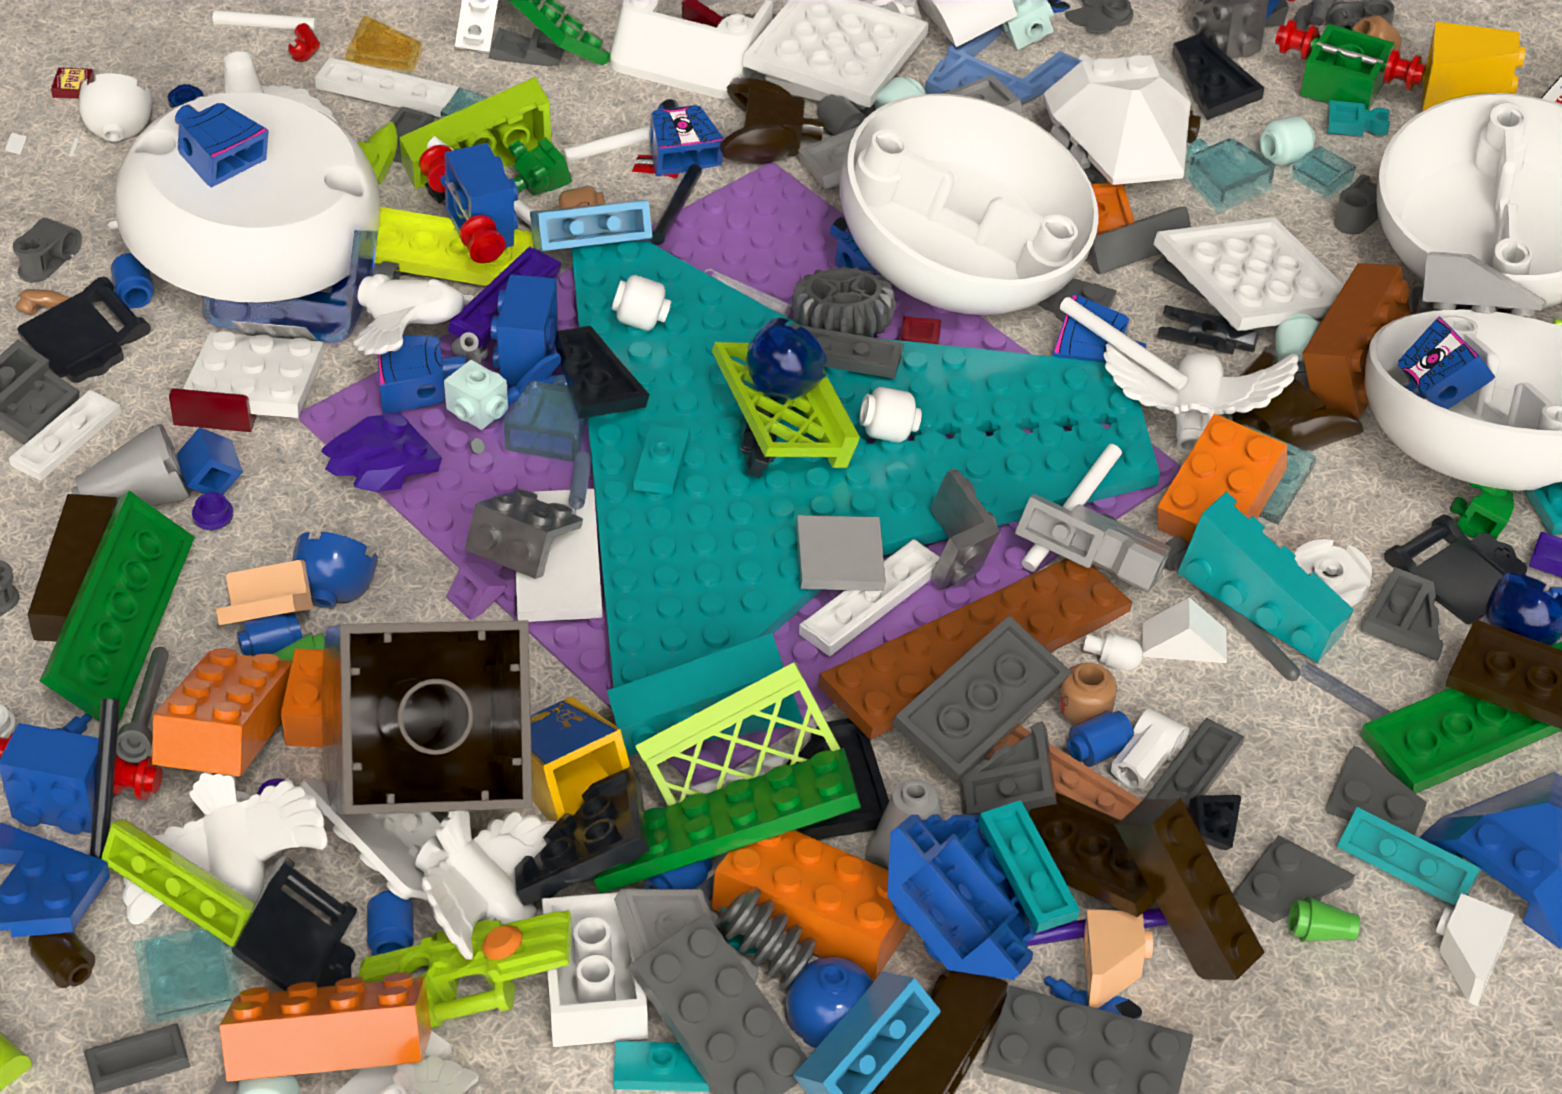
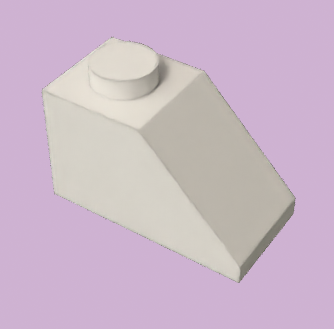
M1461 893L1454 910L1445 908L1436 933L1443 935L1439 952L1469 1003L1478 1006L1507 939L1514 914Z

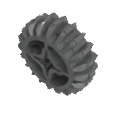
M830 266L825 271L815 270L814 275H804L803 280L796 283L794 297H792V310H794L796 324L872 338L874 333H883L885 328L891 325L896 309V298H894V290H892L891 283L886 281L880 274L874 275L873 270L862 271L858 266L854 269L846 268L845 266L834 269Z

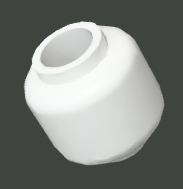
M632 275L626 282L620 280L611 310L617 311L616 317L620 323L644 331H650L654 328L657 321L665 322L671 300L664 298L666 291L662 283L638 275Z
M878 387L872 394L865 395L860 409L859 421L860 425L865 426L866 433L870 437L901 443L908 438L911 431L917 432L922 412L920 408H916L915 399L911 393L887 387Z

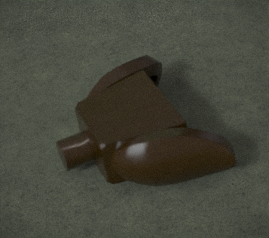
M734 78L728 84L727 93L730 99L746 114L744 128L736 130L720 144V150L725 159L751 164L771 163L784 156L798 155L801 138L822 140L824 120L804 117L805 100L792 96L780 85L760 79Z
M1265 346L1262 353L1246 367L1240 376L1255 373L1278 363V351ZM1295 378L1290 385L1283 388L1282 393L1271 399L1268 406L1253 408L1246 413L1235 412L1232 419L1233 422L1287 444V451L1293 452L1317 449L1359 435L1364 431L1362 424L1355 415L1338 409H1326V404Z

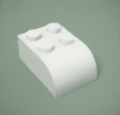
M918 0L926 14L956 47L1018 16L1012 0Z
M618 893L542 899L543 914L570 910L572 914L570 965L547 971L553 1047L648 1039L646 994L627 968L635 960L614 900Z

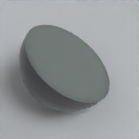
M475 438L470 443V449L475 454H481L485 449V445L481 439Z

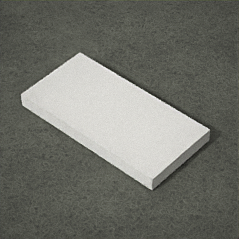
M587 489L585 505L581 509H579L580 502L577 504L576 513L575 509H573L572 514L583 518L581 528L553 537L544 575L534 579L516 571L518 621L528 620V622L602 618L594 489ZM570 490L534 492L538 496L537 500L547 504L559 503L570 507Z

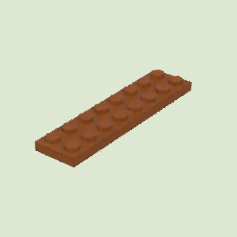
M1066 558L820 673L817 686L871 740L894 729L895 727L892 725V722L900 711L1008 616L1014 619L1049 652H1052L1130 612L1133 602L1093 565L1087 568Z

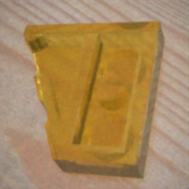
M363 16L345 55L346 61L370 67L414 72L422 54V42L369 16Z

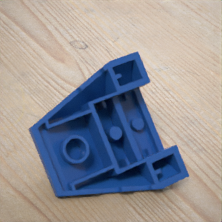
M1556 772L1550 773L1441 817L1419 837L1461 859L1465 857L1526 900L1529 905L1523 923L1559 949L1562 948L1561 775Z
M910 815L890 833L888 898L893 903L895 913L905 924L911 925L923 939L924 947L929 955L936 961L942 962L948 970L1014 980L1033 960V952L1029 948L1027 949V944L1034 938L1035 930L1031 925L1029 926V919L978 824L980 815H953L948 820H943L940 815H932L927 820H922L919 815Z

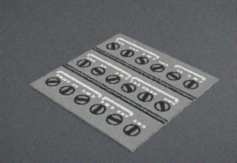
M232 321L245 335L256 336L265 334L273 338H307L310 341H318L306 327Z

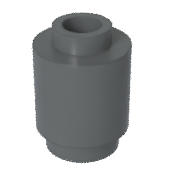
M830 94L823 98L817 107V116L819 119L824 120V127L833 135L860 126L866 118V115L843 96Z

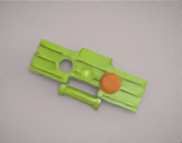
M570 910L555 911L502 924L496 918L479 921L473 928L471 936L473 958L469 960L463 957L457 946L449 940L444 930L438 931L431 937L423 938L420 945L364 958V960L360 961L359 978H363L365 983L383 981V978L390 974H412L419 967L429 966L428 970L419 977H425L431 1029L441 1027L443 1021L496 1008H499L501 1012L513 1009L516 990L512 979L570 965L572 914ZM484 974L491 988H494V990L456 998L458 981L461 977Z

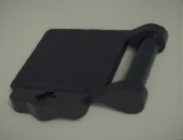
M104 276L95 279L82 292L21 324L17 330L19 336L30 348L49 360V370L60 378L66 376L70 381L79 383L90 377L103 375L113 365L123 361L124 354L120 346L132 343L148 335L151 331V326L143 317H137L114 292L113 283ZM102 301L124 327L117 332L92 303Z
M1442 514L1434 519L1429 529L1402 546L1394 545L1384 553L1385 562L1393 568L1396 567L1433 581L1436 594L1435 601L1468 625L1472 624L1474 619L1479 620L1519 593L1523 588L1520 582L1524 580L1527 573L1526 564L1516 556L1511 545L1497 541L1489 533H1481L1470 540L1464 535L1454 519L1446 514ZM1442 539L1450 543L1449 546L1418 566L1412 559Z
M284 855L270 870L266 884L232 947V953L284 991H288V987L303 982L316 983L317 988L336 986L335 983L337 981L352 978L351 964L356 954L350 946L340 942L355 916L357 908L348 901L341 903L294 869L295 862ZM283 884L331 918L330 923H326L281 890Z

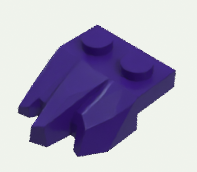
M393 412L384 415L368 416L331 440L321 450L323 454L331 457L325 470L335 476H355L356 479L353 483L355 488L372 492L401 489L406 475L438 471L442 461V457L401 413Z

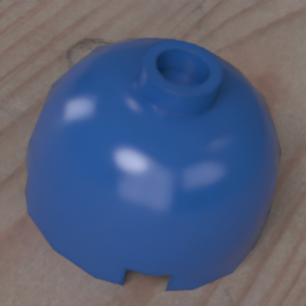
M310 532L298 536L292 561H305L311 598L314 604L333 608L336 603H348L359 598L369 588L377 567L378 556L376 553L372 557L366 555L367 546L347 536L330 532H321L320 539H308Z
M834 956L819 958L808 963L791 982L785 1010L789 1027L792 1031L794 1029L796 1034L804 1039L803 1042L817 1048L874 981L866 970L849 959Z

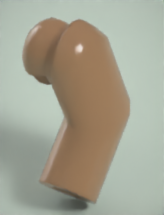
M25 289L18 295L20 299L16 304V309L33 316L37 311L38 305L51 309L70 297L53 290Z

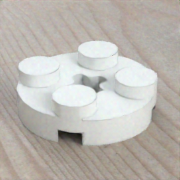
M1328 539L1313 540L1298 547L1294 553L1297 564L1307 574L1314 572L1351 607L1358 605L1367 597L1370 589L1372 567L1367 557L1360 550L1348 544L1346 550L1333 546L1334 540ZM1326 571L1329 575L1337 574L1338 576L1336 578L1326 577L1323 575V572Z

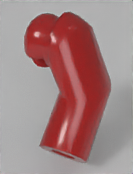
M301 23L294 30L297 37L294 41L297 44L292 46L289 43L288 52L292 55V59L297 62L308 61L320 48V42L309 24Z

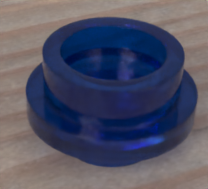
M181 84L171 90L167 98L169 106L175 108L204 96L202 90L190 84Z

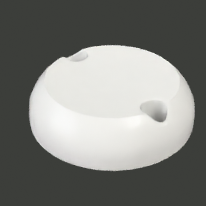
M234 92L210 95L179 105L164 113L140 134L128 150L119 169L115 192V212L118 230L124 243L133 256L158 277L195 294L235 302L259 303L299 298L318 292L336 284L361 265L370 253L377 238L380 221V194L376 174L365 153L352 136L336 121L310 106L288 98L263 93ZM216 103H224L267 128L269 134L266 160L212 188L209 187L178 151L179 125L175 122V115L182 106L187 104L200 112Z
M1508 93L1469 95L1448 100L1428 108L1405 123L1393 136L1385 149L1378 173V217L1383 232L1393 250L1420 280L1424 282L1427 254L1431 252L1471 254L1546 300V307L1562 303L1561 104L1532 96ZM1498 307V309H1510V310H1511V308Z
M921 94L904 97L876 109L857 128L846 151L840 176V198L845 220L852 237L865 258L885 279L900 290L927 304L948 311L972 315H997L1018 311L1038 304L1060 291L1072 280L1087 258L1097 234L1099 217L1094 190L1087 175L1071 153L1051 134L1034 122L1016 112L981 99L952 94Z
M1454 309L1407 315L1391 321L1375 333L1370 342L1366 358L1364 386L1371 410L1381 429L1404 453L1437 472L1487 487L1517 491L1535 490L1546 485L1562 482V326L1502 312L1479 313L1472 310ZM1439 316L1481 357L1496 377L1450 409L1437 406L1426 398L1423 399L1404 388L1403 385L1409 380L1397 366L1398 360Z

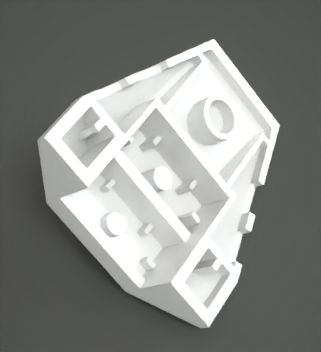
M1134 55L1123 58H1099L1097 60L1081 61L1044 92L1043 99L1051 121L1057 127L1063 126L1070 133L1069 140L1075 146L1081 145L1088 152V160L1112 185L1183 178L1191 102L1182 81L1152 55Z

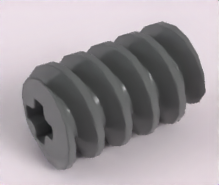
M753 887L736 897L718 917L714 925L717 927L726 921L730 924L725 935L727 940L739 934L743 936L739 947L741 953L756 947L757 952L752 963L758 965L769 959L771 964L766 975L771 978L783 972L785 976L780 988L785 989L812 958L816 940L810 936L798 942L803 928L796 924L784 930L789 915L781 912L770 917L775 903L768 899L757 905L761 890L758 887Z

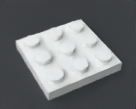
M228 331L210 332L183 389L247 395L249 397L251 414L299 418L323 358L324 342L310 341L307 338H273L265 334L250 336L233 334Z

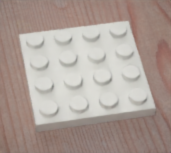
M789 0L743 54V66L762 74H768L793 84L820 91L826 95L843 96L856 105L870 108L877 100L878 93L894 78L928 33V22L859 0Z
M1275 217L1159 231L1154 241V245L1166 256V259L1186 277L1189 283L1193 284L1207 301L1237 331L1278 326L1295 314H1306L1314 319L1324 318L1344 286Z

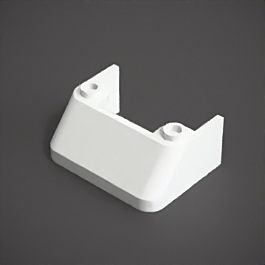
M623 0L610 53V65L613 70L622 74L715 98L728 99L730 98L727 93L728 84L734 78H750L754 72L753 69L743 66V54L772 21L773 1L766 0L754 18H749L742 14H732L723 19L718 27H713L657 13L658 0Z

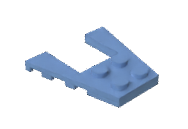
M999 25L958 47L952 43L947 50L945 59L939 61L926 80L925 93L942 94L944 91L953 90L984 77L994 75L1020 99L1021 103L1043 95L1044 92L1077 66L1081 60L1059 51L1021 79L974 57L1001 35L1002 25Z

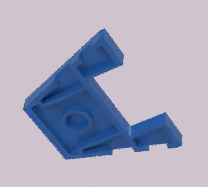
M0 823V863L15 865L0 886V931L11 930L12 937L73 932L110 878L108 862L5 823Z

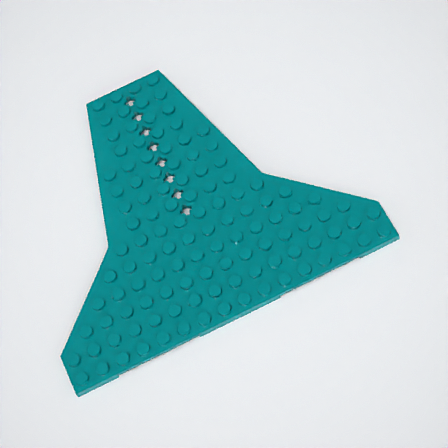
M646 240L571 248L579 327L591 326L649 393V399L645 408L587 418L613 688L770 633L774 634L814 598L822 589H801L796 534L797 515L879 517L884 556L897 552L913 539L922 545L949 539L934 517L931 505L946 473L954 468L959 470L963 478H967L972 483L976 497L984 509L993 514L998 526L1020 521L1029 498L1033 494L1063 506L1109 444L1119 447L1122 454L1086 503L1156 486L1159 483L1160 472L1140 401L1129 399L1124 395L1123 388L1114 382L1113 376L1106 370V363L890 340L904 343L903 355L895 379L822 366L860 436L847 468H833L827 457H775L773 462H769L768 467L763 471L760 478L745 474L744 454L740 451L742 411L712 353L715 342L783 344L789 324H796V322ZM638 275L662 283L666 291L664 298L671 300L665 322L657 321L654 328L650 331H644L620 323L616 317L617 311L611 310L620 280L626 282L630 276ZM730 357L744 366L747 364V362L738 357ZM765 358L779 366L778 358ZM756 367L752 369L768 379L772 377ZM744 379L742 380L744 385L752 389H755L758 392L761 390V388L751 384L750 382ZM780 380L777 382V384L792 391L791 387ZM878 387H887L911 393L914 396L916 408H920L922 412L917 432L911 431L909 436L915 437V440L907 441L906 439L901 443L870 437L866 433L865 426L860 425L859 421L860 409L865 395L872 394ZM767 393L765 396L769 398V396H773V395L770 394V393ZM778 398L779 404L784 405L786 403ZM794 406L790 408V410L806 418L803 411ZM783 419L779 421V423L798 432V427ZM650 424L690 429V440L674 496L633 490V479ZM1102 424H1108L1111 428L1105 429ZM1061 426L1071 427L1072 431H1064V428ZM1024 429H1031L1033 432L1027 434ZM983 431L993 432V436H986ZM806 432L804 434L810 440L819 442L816 437ZM945 434H953L954 438L948 439ZM777 436L776 442H788ZM866 439H874L875 443L868 444Z

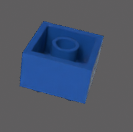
M510 275L506 290H500L498 313L500 315L493 316L491 324V338L498 342L493 353V368L499 369L500 375L507 380V385L509 386L516 385L535 364L556 352L554 342L559 326L557 282L555 278Z

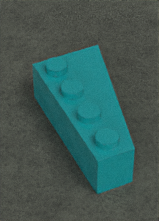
M1226 491L1202 513L1177 574L1318 663L1340 639L1354 609L1314 572L1307 574L1297 564L1295 560L1296 555L1285 545L1280 549L1262 532L1265 526L1254 516L1248 519L1234 506L1238 501Z
M770 633L607 690L615 722L621 730L628 754H639L635 747L637 744L784 668L773 634ZM794 693L783 698L777 717L802 724L803 719ZM776 702L760 711L773 715ZM752 714L743 719L739 735L768 730L771 720ZM775 722L774 729L786 727L788 725ZM737 723L720 732L733 736ZM712 735L704 741L720 739V737Z

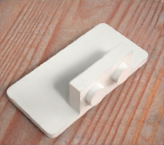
M308 778L303 779L299 786L304 788L306 795L315 797L318 809L322 815L327 816L334 823L333 831L340 838L354 844L361 852L359 858L363 863L382 873L388 880L386 886L392 893L405 900L413 897L428 902L427 892L424 891L421 885V878L424 876V872L417 868L415 863L424 844L431 837L437 836L436 830L441 827V822L444 819L439 812L342 815L333 811L330 807L326 782Z

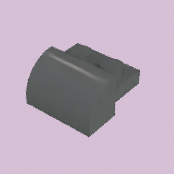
M17 340L0 354V429L25 445L79 399L80 390L49 371V360L20 340Z

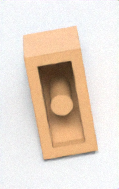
M1087 909L1083 941L1088 1006L1098 1009L1142 977L1144 958H1152L1153 934L1151 930H1144L1143 913L1137 918L1121 910Z

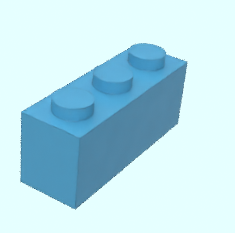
M635 199L530 211L534 249L540 251L653 238L649 200Z
M882 972L798 1068L793 1077L807 1094H871L939 1015L941 1010L914 977Z

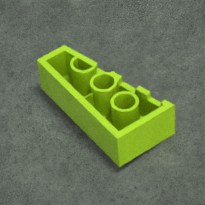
M533 77L401 136L402 164L414 188L425 187L424 184L428 182L427 176L422 173L419 167V159L423 152L427 150L426 146L434 136L453 150L487 143L495 157L499 156L501 158L504 168L515 164V158L508 149V146L513 142L520 140L526 147L527 152L537 147V142L545 137L552 143L550 101L537 78Z

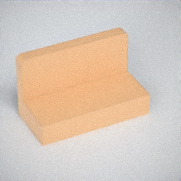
M295 560L228 573L226 579L231 606L217 608L216 613L218 625H226L313 609L305 561Z

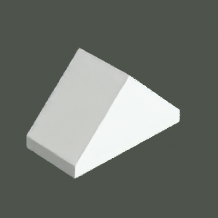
M1189 597L1142 623L1143 657L1226 663V628Z

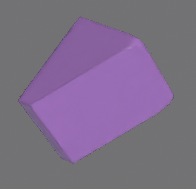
M462 563L446 598L468 619L473 620L481 615L504 592L507 584L483 563Z

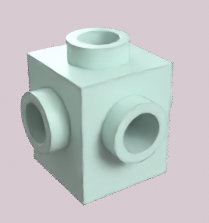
M1012 0L1018 16L1001 24L1003 32L1017 50H1020L1054 32L1050 18L1054 15L1047 0Z
M473 360L468 361L444 380L446 409L454 413L460 420L467 421L480 430H483L495 419L502 417L505 411L508 410L507 380Z

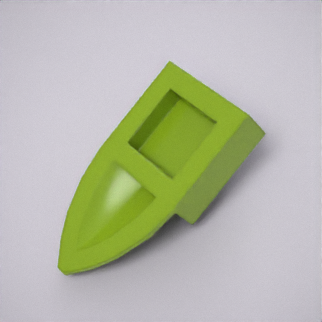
M392 121L377 129L366 142H358V145L369 160L380 185L388 173L398 146L397 130Z

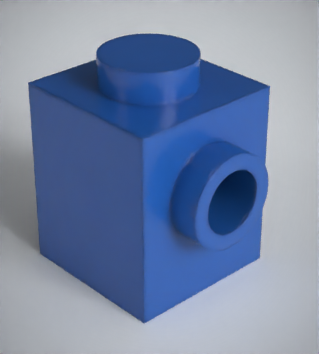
M201 427L197 429L176 454L186 486L204 494L215 492L224 495L243 472L232 440Z

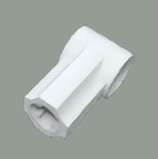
M1151 708L1146 709L1134 728V736L1112 762L1111 773L1118 782L1133 790L1137 788L1144 789L1166 760L1173 761L1171 755L1177 748H1183L1189 734V728Z

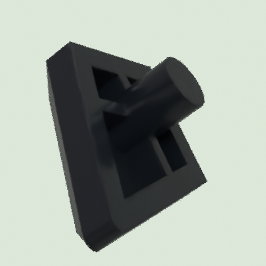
M1196 795L1190 799L1191 817L1206 844L1221 850L1233 848L1241 804L1240 795Z

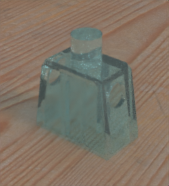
M1228 138L1209 146L1202 139H1198L1188 148L1187 155L1191 158L1188 180L1217 214L1271 190L1275 164L1237 140Z
M556 376L553 384L539 381L530 382L503 421L505 450L575 462L576 454L581 452L586 418L578 419L565 376Z

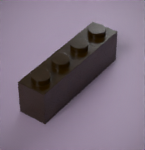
M67 494L27 614L33 640L57 641L118 503L117 497Z
M1182 799L1143 800L1115 825L1117 831L1196 974L1205 980H1238L1265 953Z
M950 971L948 976L940 975L932 990L931 999L941 1012L891 1069L886 1079L882 1080L871 1094H955L1001 1015L1007 995L1008 982L996 977Z

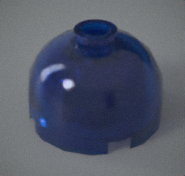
M775 318L766 323L751 339L746 355L747 369L755 387L759 391L781 400L798 399L809 393L826 377L827 372H823V366L827 363L826 355L819 342L808 330L802 326L795 330L785 325L789 321L788 319Z
M1507 573L1502 580L1499 578L1490 593L1486 604V617L1491 625L1551 646L1562 638V595L1558 592L1554 599L1543 591L1547 584L1524 574Z

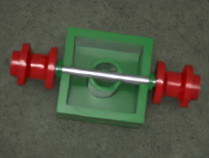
M1292 19L1286 25L1281 24L1278 29L1275 44L1280 46L1279 52L1287 54L1290 49L1300 51L1301 59L1306 60L1300 95L1326 103H1329L1330 100L1365 103V110H1370L1384 83L1390 84L1395 78L1404 81L1405 89L1411 91L1414 84L1421 85L1425 75L1426 65L1421 64L1422 56L1415 55L1411 61L1401 58L1400 50L1394 49L1395 42L1331 24L1327 25L1319 39L1317 38V26L1311 25L1307 31L1297 28L1296 21Z

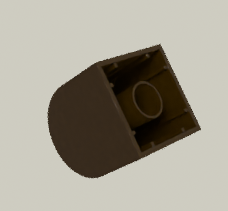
M528 620L339 624L329 626L325 635L323 652L322 733L326 788L331 809L342 815L533 808Z

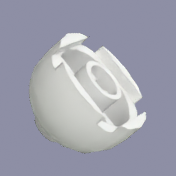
M117 73L96 75L95 82L87 85L86 80L82 83L79 94V112L85 126L91 132L107 141L118 142L139 134L146 127L152 110L153 97L151 90L147 86L144 91L141 87L137 86V79L131 76Z

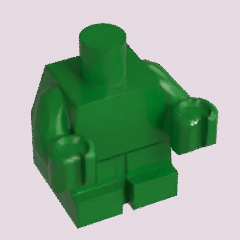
M546 137L537 142L538 146L528 152L520 140L508 146L511 155L515 158L513 167L517 177L513 180L516 183L518 193L527 189L532 195H537L566 186L573 181L565 157Z
M1469 482L1471 487L1479 488L1481 490L1480 493L1473 497L1468 506L1465 499L1455 497L1449 510L1452 513L1461 515L1456 523L1464 534L1474 539L1481 533H1489L1497 539L1499 533L1502 532L1509 522L1513 512V492L1507 489L1487 487Z

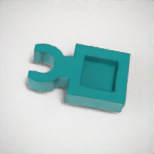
M1330 100L1327 114V133L1363 136L1364 130H1368L1376 135H1388L1390 110L1387 108L1365 110V103Z

